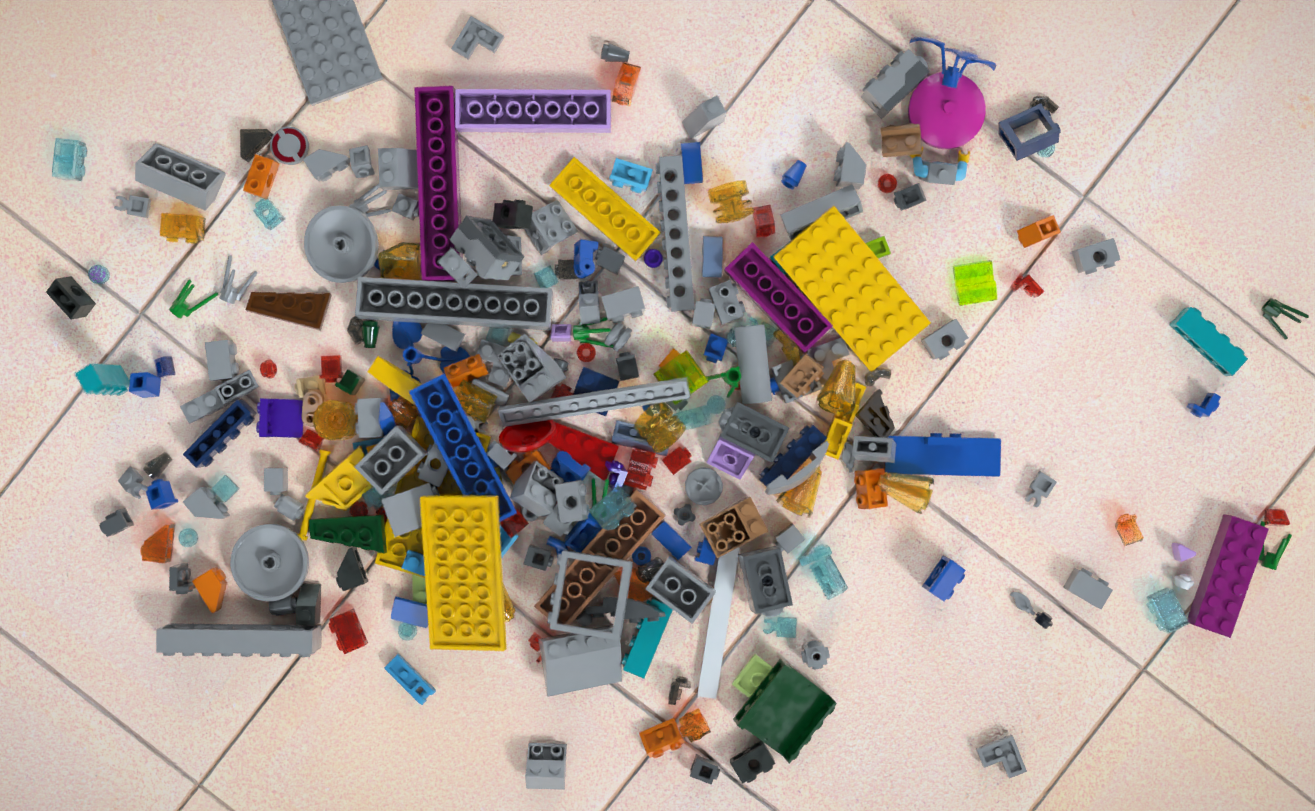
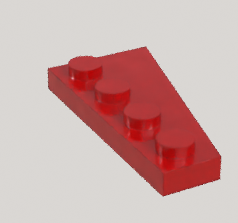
M554 422L556 431L548 443L560 451L569 453L572 459L580 465L586 464L591 468L590 472L605 481L610 472L605 463L606 461H614L619 446Z

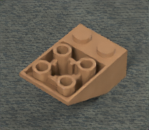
M748 496L699 524L717 558L768 532L751 497Z

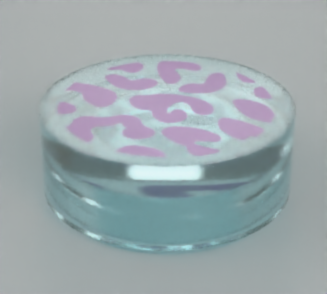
M94 265L89 269L88 277L95 284H104L108 281L110 273L105 266Z

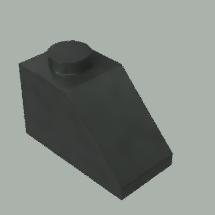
M357 547L348 549L337 571L338 577H336L339 588H342L343 591L369 582Z
M302 584L296 604V625H316L321 621V584Z

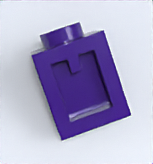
M606 461L605 466L609 471L613 472L610 473L608 478L609 486L612 491L620 493L628 472L621 462Z

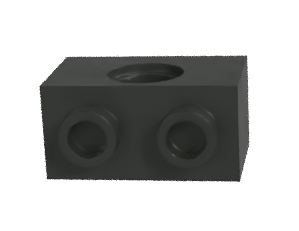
M503 200L502 203L494 204L492 221L499 228L530 229L533 206L527 205L524 200Z
M72 276L56 278L46 291L50 298L71 320L87 317L96 305L94 300Z
M759 741L732 757L730 764L743 784L746 781L747 783L752 782L757 778L756 775L761 772L766 773L770 771L775 764V760L765 743ZM752 759H756L759 762L755 767L749 766L748 763Z

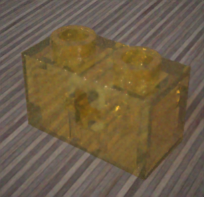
M161 213L160 236L166 238L167 242H178V239H183L185 243L197 244V241H204L206 218L196 215Z
M462 380L455 391L464 412L485 423L493 410L498 396L465 380Z

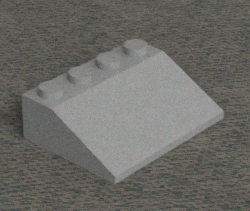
M614 625L592 629L613 632ZM566 633L538 639L547 697L622 682L620 640L576 633Z

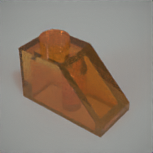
M622 63L615 81L612 102L619 105H631L641 71L640 66Z
M175 523L164 525L144 541L140 549L142 561L171 562Z

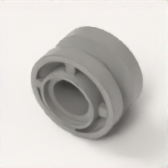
M620 321L617 325L613 326L605 341V344L608 346L613 344V350L616 352L624 347L632 332V329L629 327L624 329V324Z

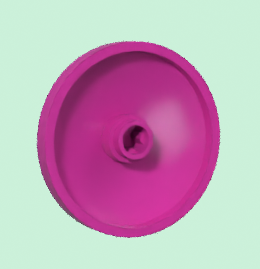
M939 72L925 78L913 91L908 104V118L910 123L920 124L921 141L938 149H954L968 143L980 131L986 114L985 100L979 87L964 75L961 78L959 77L957 88L941 85L944 74Z

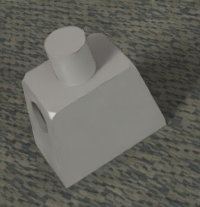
M453 248L438 261L463 288L477 276L476 272Z

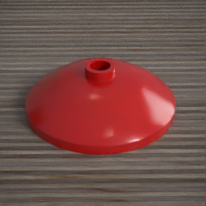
M552 419L506 426L499 435V442L504 449L511 452L534 451L551 440L555 434L556 426Z

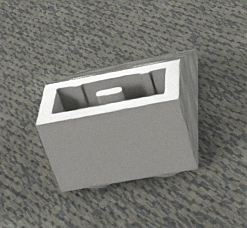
M523 334L497 354L529 403L540 398L566 378L558 364L526 334Z

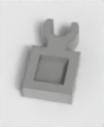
M130 195L128 200L123 196H116V199L122 200L123 204L120 207L114 206V209L119 211L127 210L128 215L148 218L151 199Z
M131 466L118 480L126 492L138 499L141 498L139 495L141 489L144 491L148 490L146 485L141 484L144 480L142 476Z
M1039 471L1029 486L1033 492L1026 495L1025 501L1029 502L1034 497L1036 501L1033 506L1038 507L1041 504V496L1047 498L1057 481Z

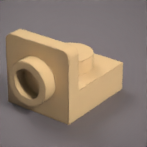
M323 375L296 379L294 388L299 398H303L310 389H318L323 394H326Z

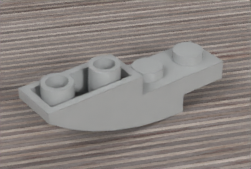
M248 370L214 387L215 389L181 405L180 408L188 423L191 424L257 389L259 385L251 371Z

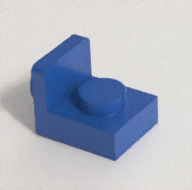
M710 334L703 354L706 356V360L715 364L717 361L721 362L729 340Z

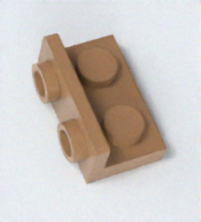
M920 124L889 125L881 128L883 157L922 154Z
M805 354L780 383L797 398L801 394L805 396L811 389L809 385L814 380L817 382L823 376L822 370L824 366L819 365L808 354Z

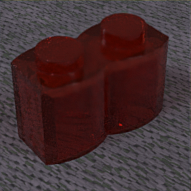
M633 447L624 485L646 490L647 486L651 487L653 476L650 475L651 469H656L658 457H655L656 452Z

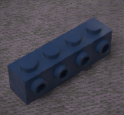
M236 400L183 455L195 468L208 467L214 461L213 457L217 453H222L228 447L226 444L231 439L235 440L241 434L240 430L244 426H249L255 420L254 416L257 412L245 400Z
M806 425L799 432L801 436L797 440L792 439L786 446L787 450L775 457L774 464L770 468L766 467L759 474L761 477L758 480L766 487L781 475L788 480L810 457L812 451L818 448L827 437L814 425Z

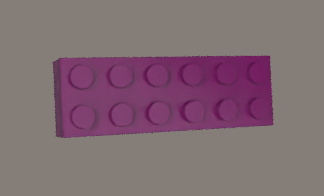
M753 242L724 269V272L802 353L808 351L833 327Z
M1223 514L1186 620L1187 623L1231 638L1269 528L1232 515Z

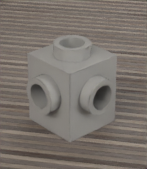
M813 640L803 645L804 651H801L802 661L807 664L808 668L812 667L813 670H816L828 664L827 659L830 658L828 647H824L822 641ZM815 653L820 654V657L813 658V655Z

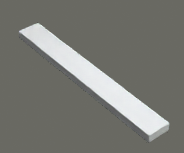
M740 547L718 558L714 583L716 593L713 596L697 692L699 697L712 699L717 697Z

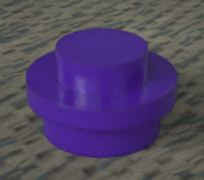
M650 249L645 253L644 262L648 267L657 268L662 264L663 255L659 250Z

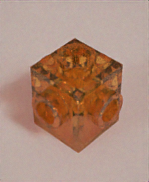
M402 396L398 399L394 398L388 406L395 423L405 429L411 425L419 414L417 406Z
M699 708L679 718L681 724L679 730L684 738L687 736L691 743L700 740L711 732Z

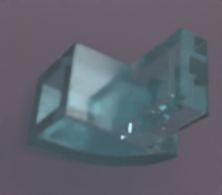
M708 404L672 414L677 433L713 423Z

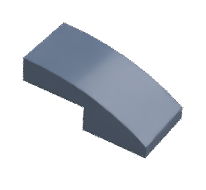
M703 236L702 277H721L723 237Z

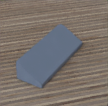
M617 420L611 442L667 456L672 434Z

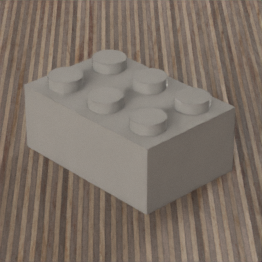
M399 425L387 434L355 468L383 495L396 485L427 452Z
M669 556L646 587L647 591L691 624L694 623L716 593L714 588L671 556Z

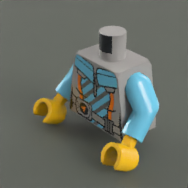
M959 150L958 163L922 160V154L910 155L913 158L914 173L922 181L955 185V181H962L966 177L970 151H968V154H961V150Z

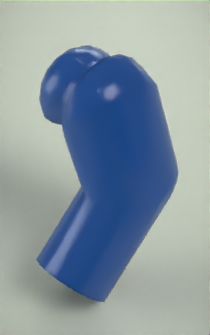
M549 536L546 544L556 549L557 558L559 554H562L563 550L569 551L564 541Z

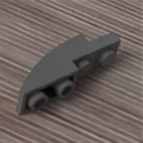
M603 597V605L585 607L586 614H593V618H602L605 613H610L611 617H614L618 597ZM627 598L624 619H629V623L641 622V618H647V622L659 621V617H665V612L640 600Z

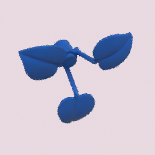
M914 37L909 42L925 41L941 48V74H944L941 85L957 88L959 77H962L966 66L971 63L985 64L993 71L996 69V63L978 58V55L969 51L945 48L944 42L933 38ZM945 51L956 55L953 67L948 66L947 70ZM959 58L962 61L966 60L961 69L957 68Z
M393 322V341L397 347L405 349L403 351V358L408 362L409 374L420 383V379L413 376L412 364L420 363L422 358L441 361L440 369L445 373L444 367L471 357L461 347H459L458 351H454L446 346L441 349V358L424 355L420 350L414 348L413 344L419 342L422 338L421 332L423 328L421 324L415 322ZM389 388L390 400L392 402L408 401Z

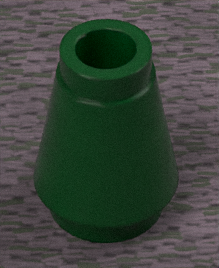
M363 320L361 331L364 348H376L380 328L376 320Z

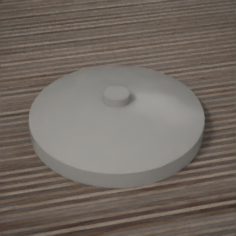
M330 206L319 211L311 219L305 231L304 249L309 264L317 274L331 282H353L358 280V277L365 276L373 267L378 255L379 242L375 227L364 213L350 206Z
M263 524L249 529L237 540L231 553V572L238 587L248 596L261 601H277L293 594L302 585L309 569V555L304 542L293 530L278 524Z

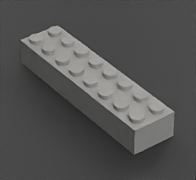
M169 623L156 629V653H163V656H173L175 653H182V656H194L195 653H202V656H213L214 653H221V656L228 657L233 656V653L241 654V657H250L253 654H260V657H270L272 654H279V657H291V654H299V657H310L311 654H314L321 648L322 625Z

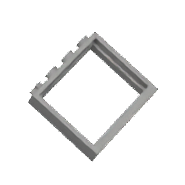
M563 550L562 554H559L557 558V565L560 567L559 573H556L554 577V585L557 586L556 592L552 593L551 596L553 611L549 612L547 623L550 624V629L619 641L622 636L633 561ZM568 558L623 567L613 632L558 623Z

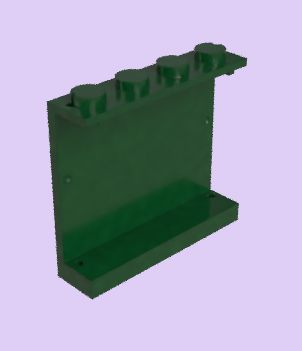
M779 659L733 720L739 728L748 730L782 755L787 763L790 764L792 760L799 756L803 746L810 742L814 732L821 728L823 721L834 711L837 703L830 695L782 659Z

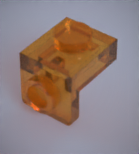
M1124 514L1116 521L1115 528L1124 547L1144 539L1136 523V514Z

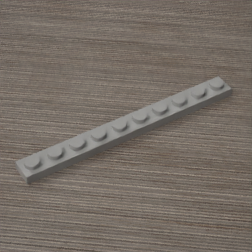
M686 377L530 403L501 406L498 408V413L502 426L506 427L688 399L691 394Z

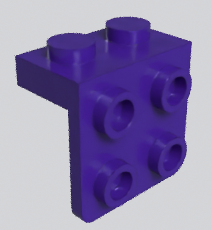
M260 398V402L257 404L259 421L256 425L259 437L301 438L304 428V422L302 421L303 400Z

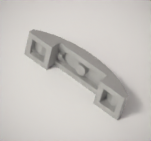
M826 441L812 451L809 458L812 462L791 478L786 480L781 475L767 485L765 493L767 495L782 493L795 488L807 480L821 464L829 443Z

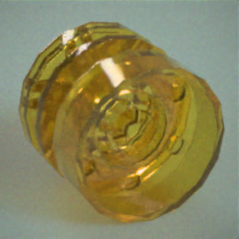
M746 180L726 183L707 191L710 204H720V207L713 210V214H722L715 218L716 224L737 222L754 213L753 207L744 208L752 204V201L742 200V197L749 194Z
M329 400L320 404L313 415L314 429L324 439L345 441L357 435L355 425L358 422V415L355 414V405L351 402ZM340 417L343 418L341 424L338 423V421H340Z
M665 402L655 403L641 414L634 425L635 430L642 438H648V445L652 446L656 453L671 447L686 429L685 424L680 421L678 416H672L673 411Z

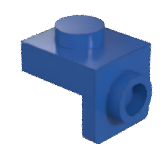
M1207 393L1200 406L1188 403L1187 408L1196 417H1210L1211 413L1219 407L1221 396L1216 393Z

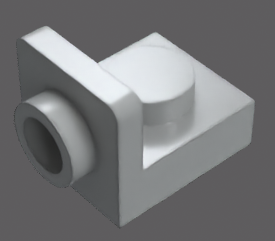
M368 145L349 149L351 169L356 178L374 175L375 171L371 164Z
M399 193L391 211L414 221L415 217L419 216V201Z

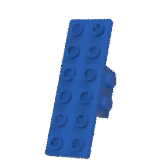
M930 433V437H887L893 438L895 441L896 452L894 463L885 462L886 474L1000 476V438H967L955 433H949V437H942V433Z

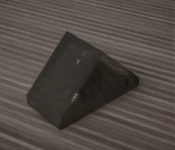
M240 129V157L250 162L255 154L272 139L273 133L268 129Z

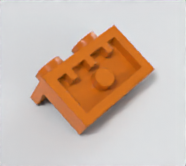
M480 354L444 367L445 375L453 388L489 374Z
M884 468L855 471L854 482L856 485L858 508L874 509L888 507Z
M675 718L639 732L645 751L650 758L661 757L665 751L670 749L671 751L677 750L682 747L681 744L685 743Z

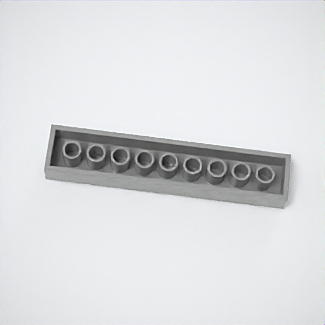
M358 277L355 316L358 319L551 331L553 291L551 288L468 284L463 288L459 283Z

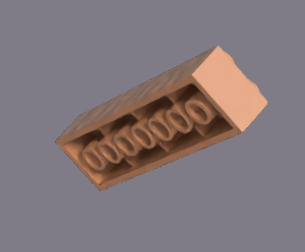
M636 489L581 553L627 560L666 514ZM575 559L566 569L558 623L570 625L620 566ZM554 584L534 606L547 618L549 612L553 611L551 596L552 593L556 592L557 586Z

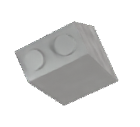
M427 483L382 500L395 537L422 527L420 497L440 496L437 486Z

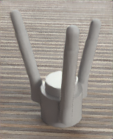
M379 183L349 205L358 209L367 217L391 212L390 209L367 213L369 211L367 204L387 193L386 190H383L364 200L380 188Z
M230 255L219 299L234 304L235 300L240 301L242 294L258 272L255 271L237 293L238 289L232 286L236 272L234 269L229 277L232 256Z

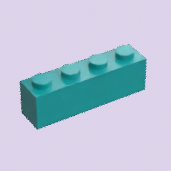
M1184 308L1169 326L1224 376H1233L1248 360L1244 355L1245 352L1238 346L1230 343L1231 340L1227 335L1219 333L1216 330V325L1209 320L1206 321L1197 308Z
M90 363L74 373L85 393L94 394L95 396L99 394L103 396L123 395L128 391L127 388H129L130 380L121 365Z
M653 596L651 601L647 600L646 603L665 612V617H659V621L647 622V618H641V622H638L636 626L639 629L636 636L632 635L628 645L631 647L629 654L625 653L621 662L624 665V671L645 679L673 609Z

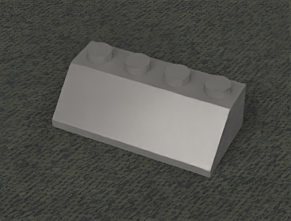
M155 143L135 163V181L205 211L215 201L226 176V173L158 143Z

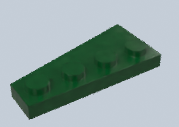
M384 514L309 519L310 539L358 547L368 551H378V553L383 554L387 553Z

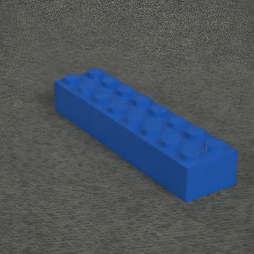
M445 373L409 391L463 496H498L499 522L516 514L517 511Z

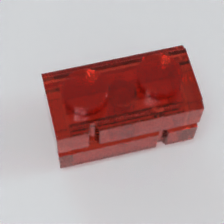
M354 608L330 618L329 628L332 633L336 634L338 638L336 640L337 647L340 651L343 650L344 654L368 644Z

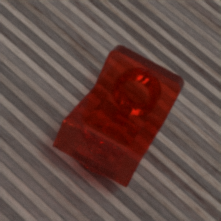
M341 355L321 356L322 375H319V379H325V383L337 382V379L343 377Z

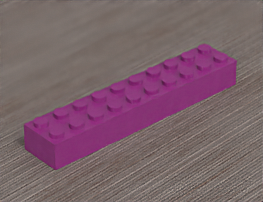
M454 86L414 87L422 281L457 282L438 261L451 248L463 258V253L458 252L455 249V245L450 241L461 224L458 131L455 128L456 89Z

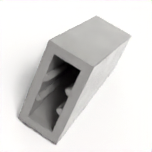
M718 95L698 105L682 121L690 139L725 122L726 110Z

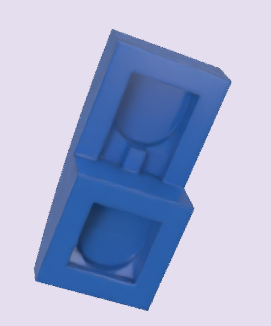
M700 142L681 143L684 184L703 183Z

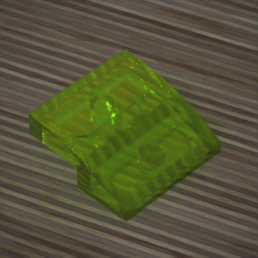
M991 260L953 266L959 306L998 300Z
M687 350L653 373L658 382L687 377L690 394L709 382ZM684 399L675 400L673 403L677 405Z

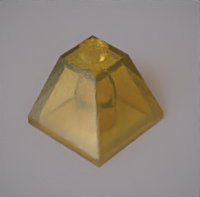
M401 242L378 254L381 278L421 281L420 243Z

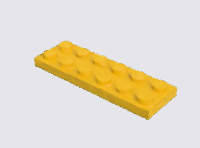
M575 157L549 185L635 262L661 234L658 229Z

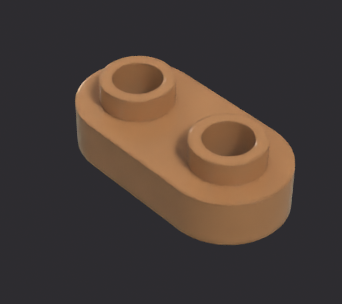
M310 389L303 397L302 421L309 427H315L323 419L324 395L318 389ZM310 398H313L315 403L311 402Z

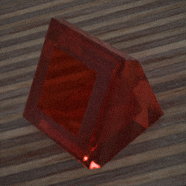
M307 429L300 438L299 443L319 452L325 436Z
M1265 509L1264 522L1266 526L1284 527L1290 525L1285 510Z

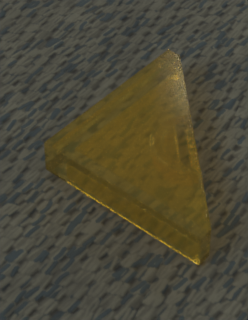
M778 329L773 332V336L783 344L781 349L787 360H792L794 367L800 360L798 347Z

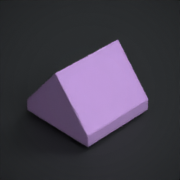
M552 324V342H571V324Z
M1172 543L1174 559L1177 561H1185L1197 554L1181 544Z

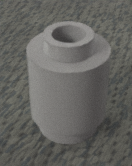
M282 494L274 505L279 513L293 521L296 518L300 519L305 511L303 509L304 504L289 495L285 496Z

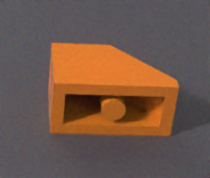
M1054 215L1017 230L1020 243L1026 248L1059 234L1061 231Z
M218 567L212 568L192 580L211 613H215L222 608L227 586L226 575Z

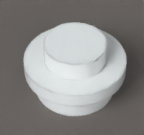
M1186 574L1176 575L1174 578L1175 585L1186 590H1190L1191 586L1194 585V581L1191 580L1192 577Z

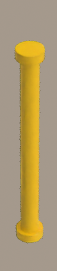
M319 449L320 457L311 488L322 479L327 457L331 454V451ZM313 498L308 499L299 534H297L302 540L308 539L309 519L312 517L316 499Z

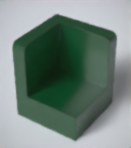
M347 369L341 381L336 382L335 386L349 395H356L365 379Z

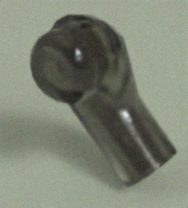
M1035 96L1030 102L1031 108L1042 104L1052 114L1059 108L1048 96Z
M356 316L351 318L347 331L354 344L358 345L363 342V338L359 333L362 319H358Z
M876 368L873 371H869L864 377V383L867 386H873L879 378L890 379L891 369Z

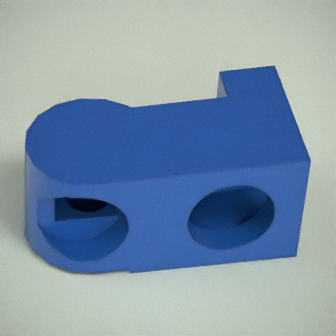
M580 239L574 244V273L578 278H586L595 271L593 252L598 250V242Z
M559 451L551 463L552 470L566 482L583 481L591 469L586 464L581 466L572 459L569 453Z

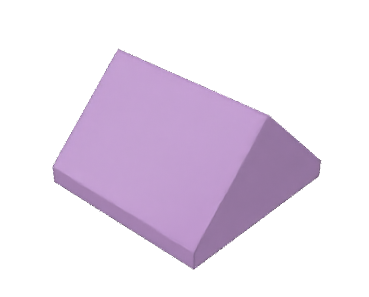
M719 436L706 463L741 480L755 454Z

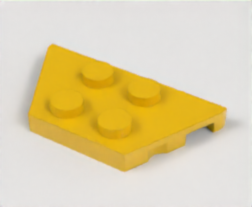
M359 445L305 494V497L322 501L323 504L333 505L344 511L373 487L355 468L365 457L362 447Z

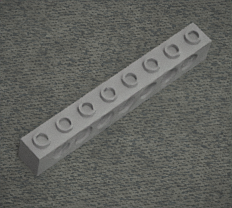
M682 155L659 157V162L655 163L656 174H660L661 182H657L658 193H662V201H659V213L663 212L664 220H660L661 232L665 231V239H662V250H666L667 258H663L664 270H668V277H665V287L670 289V296L666 297L667 308H671V312L691 311L695 308ZM673 173L676 178L669 182L665 179V175ZM668 192H675L677 198L673 201L666 198ZM676 211L679 216L677 219L671 220L668 218V213ZM671 230H678L680 237L672 239L669 236ZM673 249L681 250V257L673 258L671 256ZM677 267L683 270V275L679 278L672 274L673 269ZM676 287H683L685 294L681 297L674 294Z

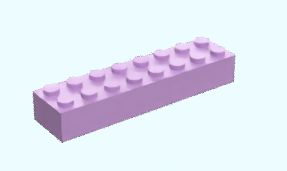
M456 89L455 128L458 132L611 133V90Z

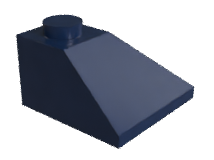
M583 367L573 395L616 389L620 381ZM608 411L597 413L606 417Z

